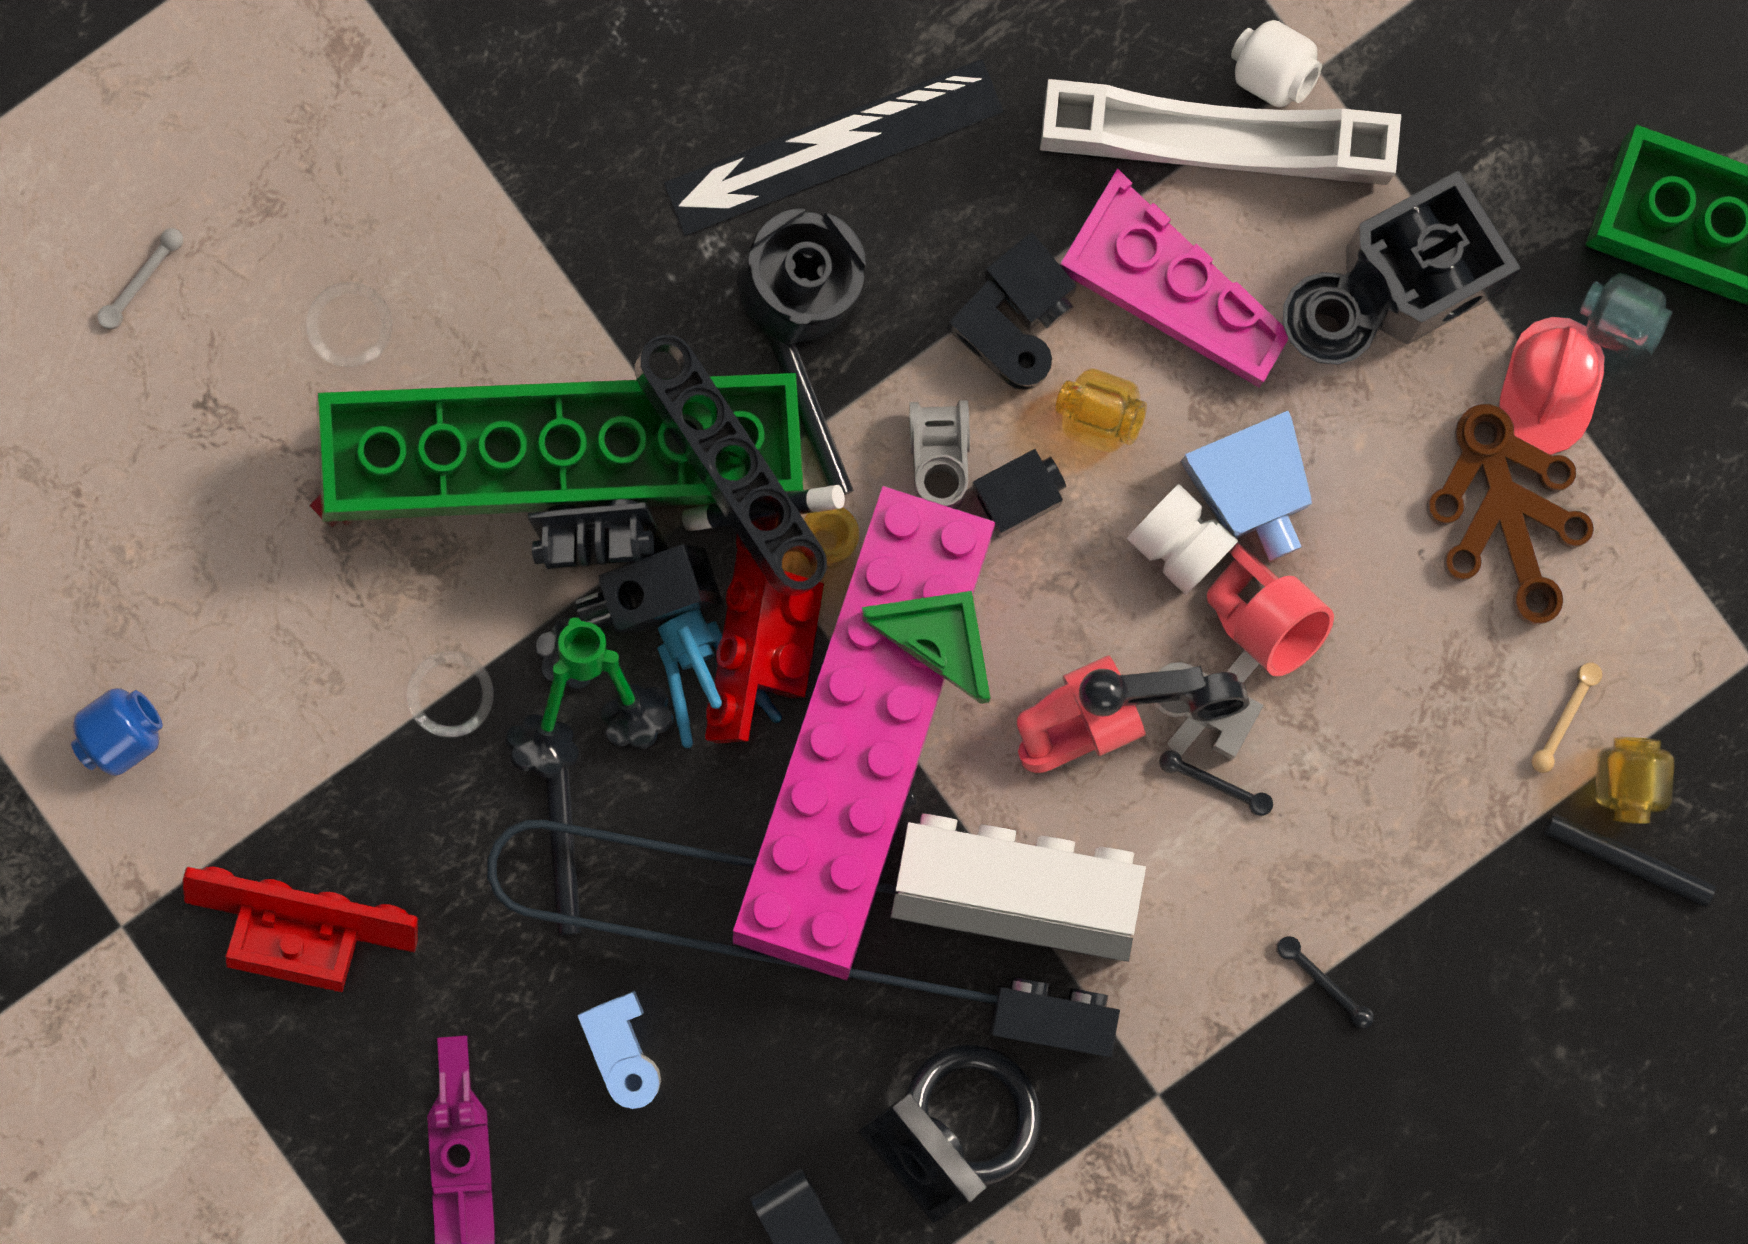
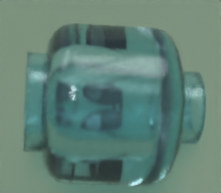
M1620 272L1613 275L1605 286L1594 282L1581 307L1580 314L1589 317L1586 334L1590 341L1625 358L1634 359L1640 356L1644 350L1651 354L1655 351L1669 324L1673 311L1665 308L1666 295L1664 291L1634 276Z

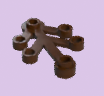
M1491 404L1473 406L1463 413L1457 422L1455 439L1461 454L1442 489L1437 490L1428 499L1426 506L1428 516L1432 521L1440 525H1448L1459 519L1464 511V500L1462 497L1481 465L1489 489L1460 544L1446 553L1444 569L1451 578L1459 581L1468 580L1475 576L1481 568L1482 560L1480 555L1499 522L1519 585L1513 595L1514 611L1522 621L1531 625H1541L1553 620L1560 613L1563 606V594L1560 587L1553 580L1542 577L1523 515L1555 531L1559 542L1570 548L1579 547L1590 540L1594 531L1593 522L1587 514L1581 511L1569 512L1513 482L1506 459L1537 473L1540 484L1551 492H1560L1572 485L1576 478V467L1568 457L1563 455L1552 456L1516 437L1511 418L1501 408ZM1486 424L1492 428L1494 439L1491 444L1484 445L1475 439L1474 429L1477 425ZM1558 463L1564 466L1567 471V478L1564 483L1556 484L1549 479L1547 469L1550 464ZM1447 496L1454 501L1456 509L1452 516L1444 517L1436 511L1435 503L1438 497ZM1568 519H1577L1583 524L1584 535L1580 540L1570 539L1566 535L1564 526ZM1457 552H1465L1472 558L1473 566L1468 573L1458 572L1454 568L1452 560ZM1530 591L1540 592L1544 596L1546 605L1542 612L1536 613L1528 609L1526 596Z

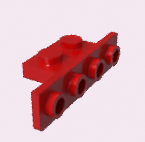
M778 518L751 523L762 531H771L776 528ZM738 535L736 537V547L738 550L733 579L726 594L728 607L723 636L716 652L718 665L714 683L722 705L719 709H714L708 702L706 709L708 722L705 739L714 743L748 741L757 689L788 698H805L824 583L819 582L811 590L799 596H786L777 592L770 585ZM784 571L794 581L808 580L806 577Z
M186 867L183 875L185 903L238 914L226 954V967L343 992L357 940L413 953L416 950L418 943V918L409 915L405 910L394 905L380 904L372 907L350 902L348 898L338 893L320 892L312 894L292 889L288 884L274 879H264L260 882L235 877L231 872L218 867H205L202 870Z

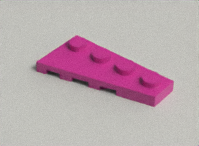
M1117 168L1060 266L1074 281L1260 388L1288 341L1284 326L1238 282L1232 283L1212 264L1214 259L1197 243L1193 246L1170 224L1171 219L1155 203L1150 205L1131 187L1132 182Z

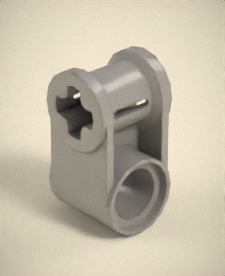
M959 400L957 406L921 407L919 402H909L910 451L914 459L915 495L928 501L958 509L965 500L968 485L967 452H970L968 400ZM939 471L947 472L957 481L958 489L948 498H935L925 488L924 482L928 476Z

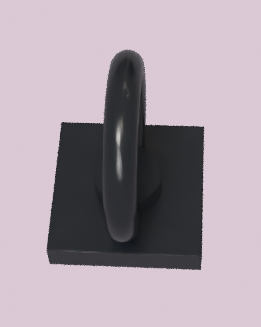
M958 1045L944 1049L927 1059L913 1076L906 1096L875 1116L859 1130V1133L934 1223L971 1202L987 1188L985 1185L997 1183L1010 1177L1026 1163L1039 1137L1041 1112L1038 1097L1031 1081L1013 1060L988 1047ZM964 1068L985 1071L1000 1080L1014 1100L1017 1111L1015 1135L1010 1145L1001 1154L990 1160L982 1162L965 1161L963 1159L964 1152L962 1146L952 1131L938 1119L928 1116V1102L932 1090L944 1076L953 1071Z

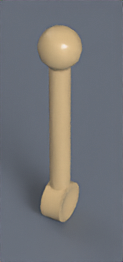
M1586 663L1578 669L1577 679L1579 683L1545 747L1543 750L1537 751L1532 757V766L1536 771L1547 773L1554 767L1555 759L1553 755L1589 687L1598 684L1602 679V670L1597 664Z

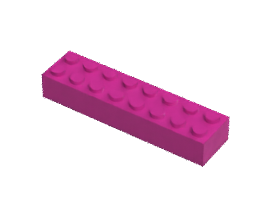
M882 486L733 929V944L847 981L946 680L866 624L862 619V607L972 591L974 595L995 527L994 521Z

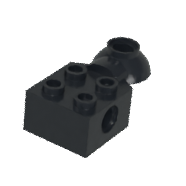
M1458 170L1360 223L1346 247L1347 273L1343 275L1340 273L1321 272L1302 279L1290 290L1283 305V326L1289 342L1302 356L1321 364L1339 365L1355 360L1371 346L1379 330L1407 345L1504 292L1521 268ZM1328 314L1334 317L1339 323L1340 331L1328 332L1322 329L1317 324L1315 315Z

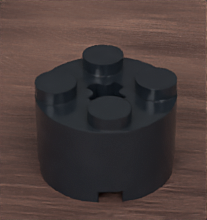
M791 209L779 213L760 229L740 266L737 276V287L745 311L762 330L784 344H795L823 337L842 322L859 297L864 281L865 252L855 232L836 216L828 213L822 215L807 212L806 209ZM806 273L811 280L809 281L806 278L800 279L797 276Z

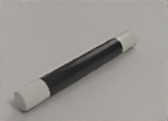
M839 485L787 493L800 514L841 509L845 501L843 490ZM755 502L750 505L749 518L751 522L778 518L775 509L768 503ZM718 504L686 508L682 513V522L687 531L731 525Z

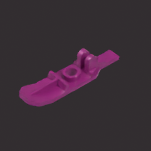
M468 1037L437 1038L440 1093L427 1115L435 1244H495L487 1110L471 1090ZM455 1144L466 1146L470 1152V1160L463 1167L455 1166L449 1160V1150Z

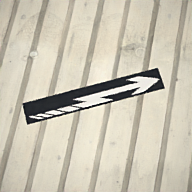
M981 59L664 182L686 236L988 119L1004 111L984 61Z

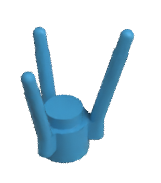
M699 609L679 615L658 628L664 644L659 646L657 650L665 665L677 727L679 728L684 748L692 747L693 738L677 662L679 661L682 670L693 667L712 708L719 709L722 705L721 698L705 661L714 656L711 646L717 651L723 635L717 622L714 621L707 624ZM757 689L755 701L772 722L779 723L782 720L781 713L771 702L765 691Z

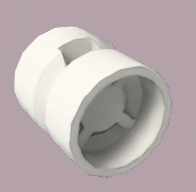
M1178 484L1126 539L1149 561L1162 558L1165 561L1163 574L1179 590L1187 595L1238 540L1215 519L1203 522L1200 519L1202 506Z

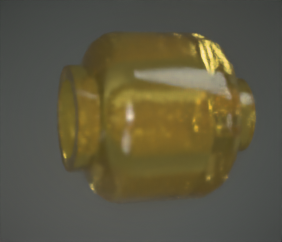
M1088 368L1077 377L1075 382L1071 380L1065 381L1058 394L1055 411L1062 415V429L1067 438L1104 452L1113 453L1124 444L1132 445L1135 442L1145 421L1147 403L1141 400L1139 387L1133 381L1100 369Z
M1613 737V746L1602 749L1597 756L1596 801L1605 808L1615 809V821L1650 823L1651 812L1666 810L1672 803L1675 769L1673 755L1661 749V740Z

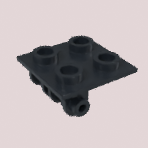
M618 499L610 501L601 507L578 508L573 505H555L548 508L545 512L528 513V520L540 539L532 542L533 561L535 564H545L547 569L642 561L643 558L669 549L646 503Z

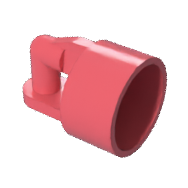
M1236 543L1229 551L1235 559L1208 589L1207 601L1216 610L1226 633L1272 676L1286 675L1302 666L1321 647L1333 626L1334 613L1297 577L1284 576L1278 578L1257 557L1242 545ZM1255 577L1265 587L1247 604L1238 595Z
M1109 655L1063 675L1065 686L1054 690L1038 704L1019 714L1017 728L1022 742L1019 746L1018 754L1025 769L1034 773L1047 772L1093 750L1100 757L1146 735L1135 705L1123 706L1115 714L1101 717L1088 712L1080 701V684L1088 673L1096 669H1109L1121 675Z

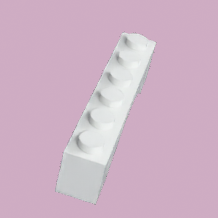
M1048 79L1045 92L1040 150L1388 185L1396 173L1401 114L1351 109L1273 110L1226 107L1160 98L1103 84Z

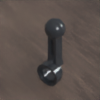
M1201 666L1129 675H1119L1109 669H1096L1083 678L1079 688V698L1083 707L1091 714L1101 717L1113 715L1123 706L1182 700L1189 705L1193 719L1212 721L1240 713L1250 704L1246 686L1243 682L1238 681L1236 674L1221 672L1203 676Z

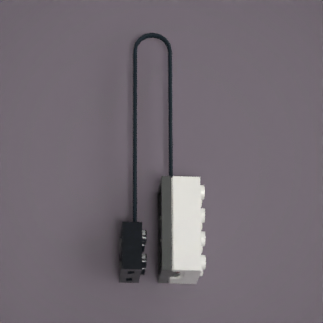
M922 813L920 824L908 822L896 885L879 882L876 890L895 894L890 915L892 919L1129 962L1133 938H1130V935H1134L1146 866L1133 864L1134 853L1099 846V848L1095 849L1094 857L1074 853V841L1040 835V837H1037L1036 846L1015 842V830L981 824L978 835L956 831V819ZM525 820L508 827L494 841L488 856L487 879L494 896L508 910L525 917L813 970L751 949L527 908L513 902L503 892L497 879V859L502 847L513 835L527 829H547L751 868L755 867L757 859L548 820ZM852 968L848 976L991 1003L994 1006L989 1033L993 1036L1112 1058L1120 1009L1107 1007L1109 995L1070 988L1068 999L1048 996L1050 984L1015 977L1011 979L1010 988L997 986L996 995Z

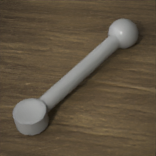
M169 228L162 232L160 246L114 304L103 306L99 310L98 321L103 327L115 329L121 325L123 321L122 311L167 254L182 246L183 235L179 230Z

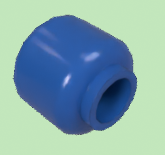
M114 688L108 690L77 712L73 722L76 739L71 742V746L79 761L87 769L94 770L98 767L109 775L117 776L127 772L158 749L160 740L158 731L163 728V723L153 704L141 692L134 690L130 693L122 688Z

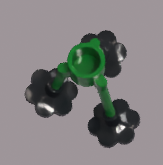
M563 617L555 622L551 632L543 633L536 642V652L543 659L541 674L547 681L552 683L544 716L535 714L527 716L523 725L513 726L507 731L505 742L512 750L511 762L519 770H534L536 774L543 778H553L559 775L562 767L574 765L578 759L579 750L572 742L573 730L563 722H556L564 688L567 685L571 689L581 690L590 684L591 679L600 675L603 671L608 672L618 692L617 699L605 704L601 710V718L607 726L606 736L612 745L622 747L631 744L636 749H646L655 743L657 734L663 733L671 727L673 715L667 707L668 697L663 689L659 687L643 689L639 685L628 684L619 666V655L615 651L606 649L605 634L600 627L590 622L581 621L579 618Z

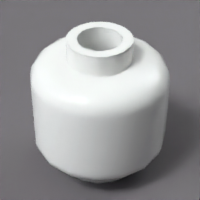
M1276 20L1263 23L1255 31L1247 28L1237 39L1231 54L1232 59L1237 61L1235 66L1236 83L1278 108L1286 106L1292 101L1296 103L1302 102L1314 88L1322 69V63L1317 61L1316 44Z

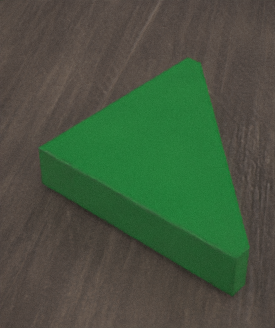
M972 591L862 607V619L866 624L978 703L990 702L991 697Z

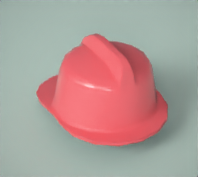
M1550 317L1534 322L1521 333L1513 349L1500 394L1499 408L1504 410L1511 418L1515 436L1550 455L1569 449L1582 438L1591 421L1602 383L1605 357L1599 340L1586 326L1570 318Z

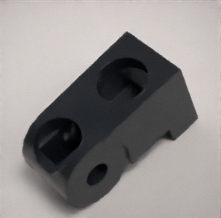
M988 280L950 320L947 329L1006 384L1018 390L1033 389L1044 381L1051 369V351L1047 344L1037 336L1024 335L997 309L1004 302L1006 295L994 283Z

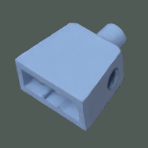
M1289 411L1184 455L1181 463L1219 523L1235 538L1256 530L1269 561L1302 548L1289 516L1308 508L1312 501Z

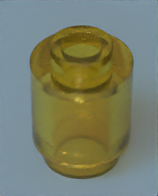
M844 507L808 513L805 516L804 520L814 536L817 532L826 530L835 537L836 543L833 549L822 547L827 557V569H833L842 565L855 550L859 540V527L854 516ZM799 553L801 558L807 564L810 565L808 559L803 554Z

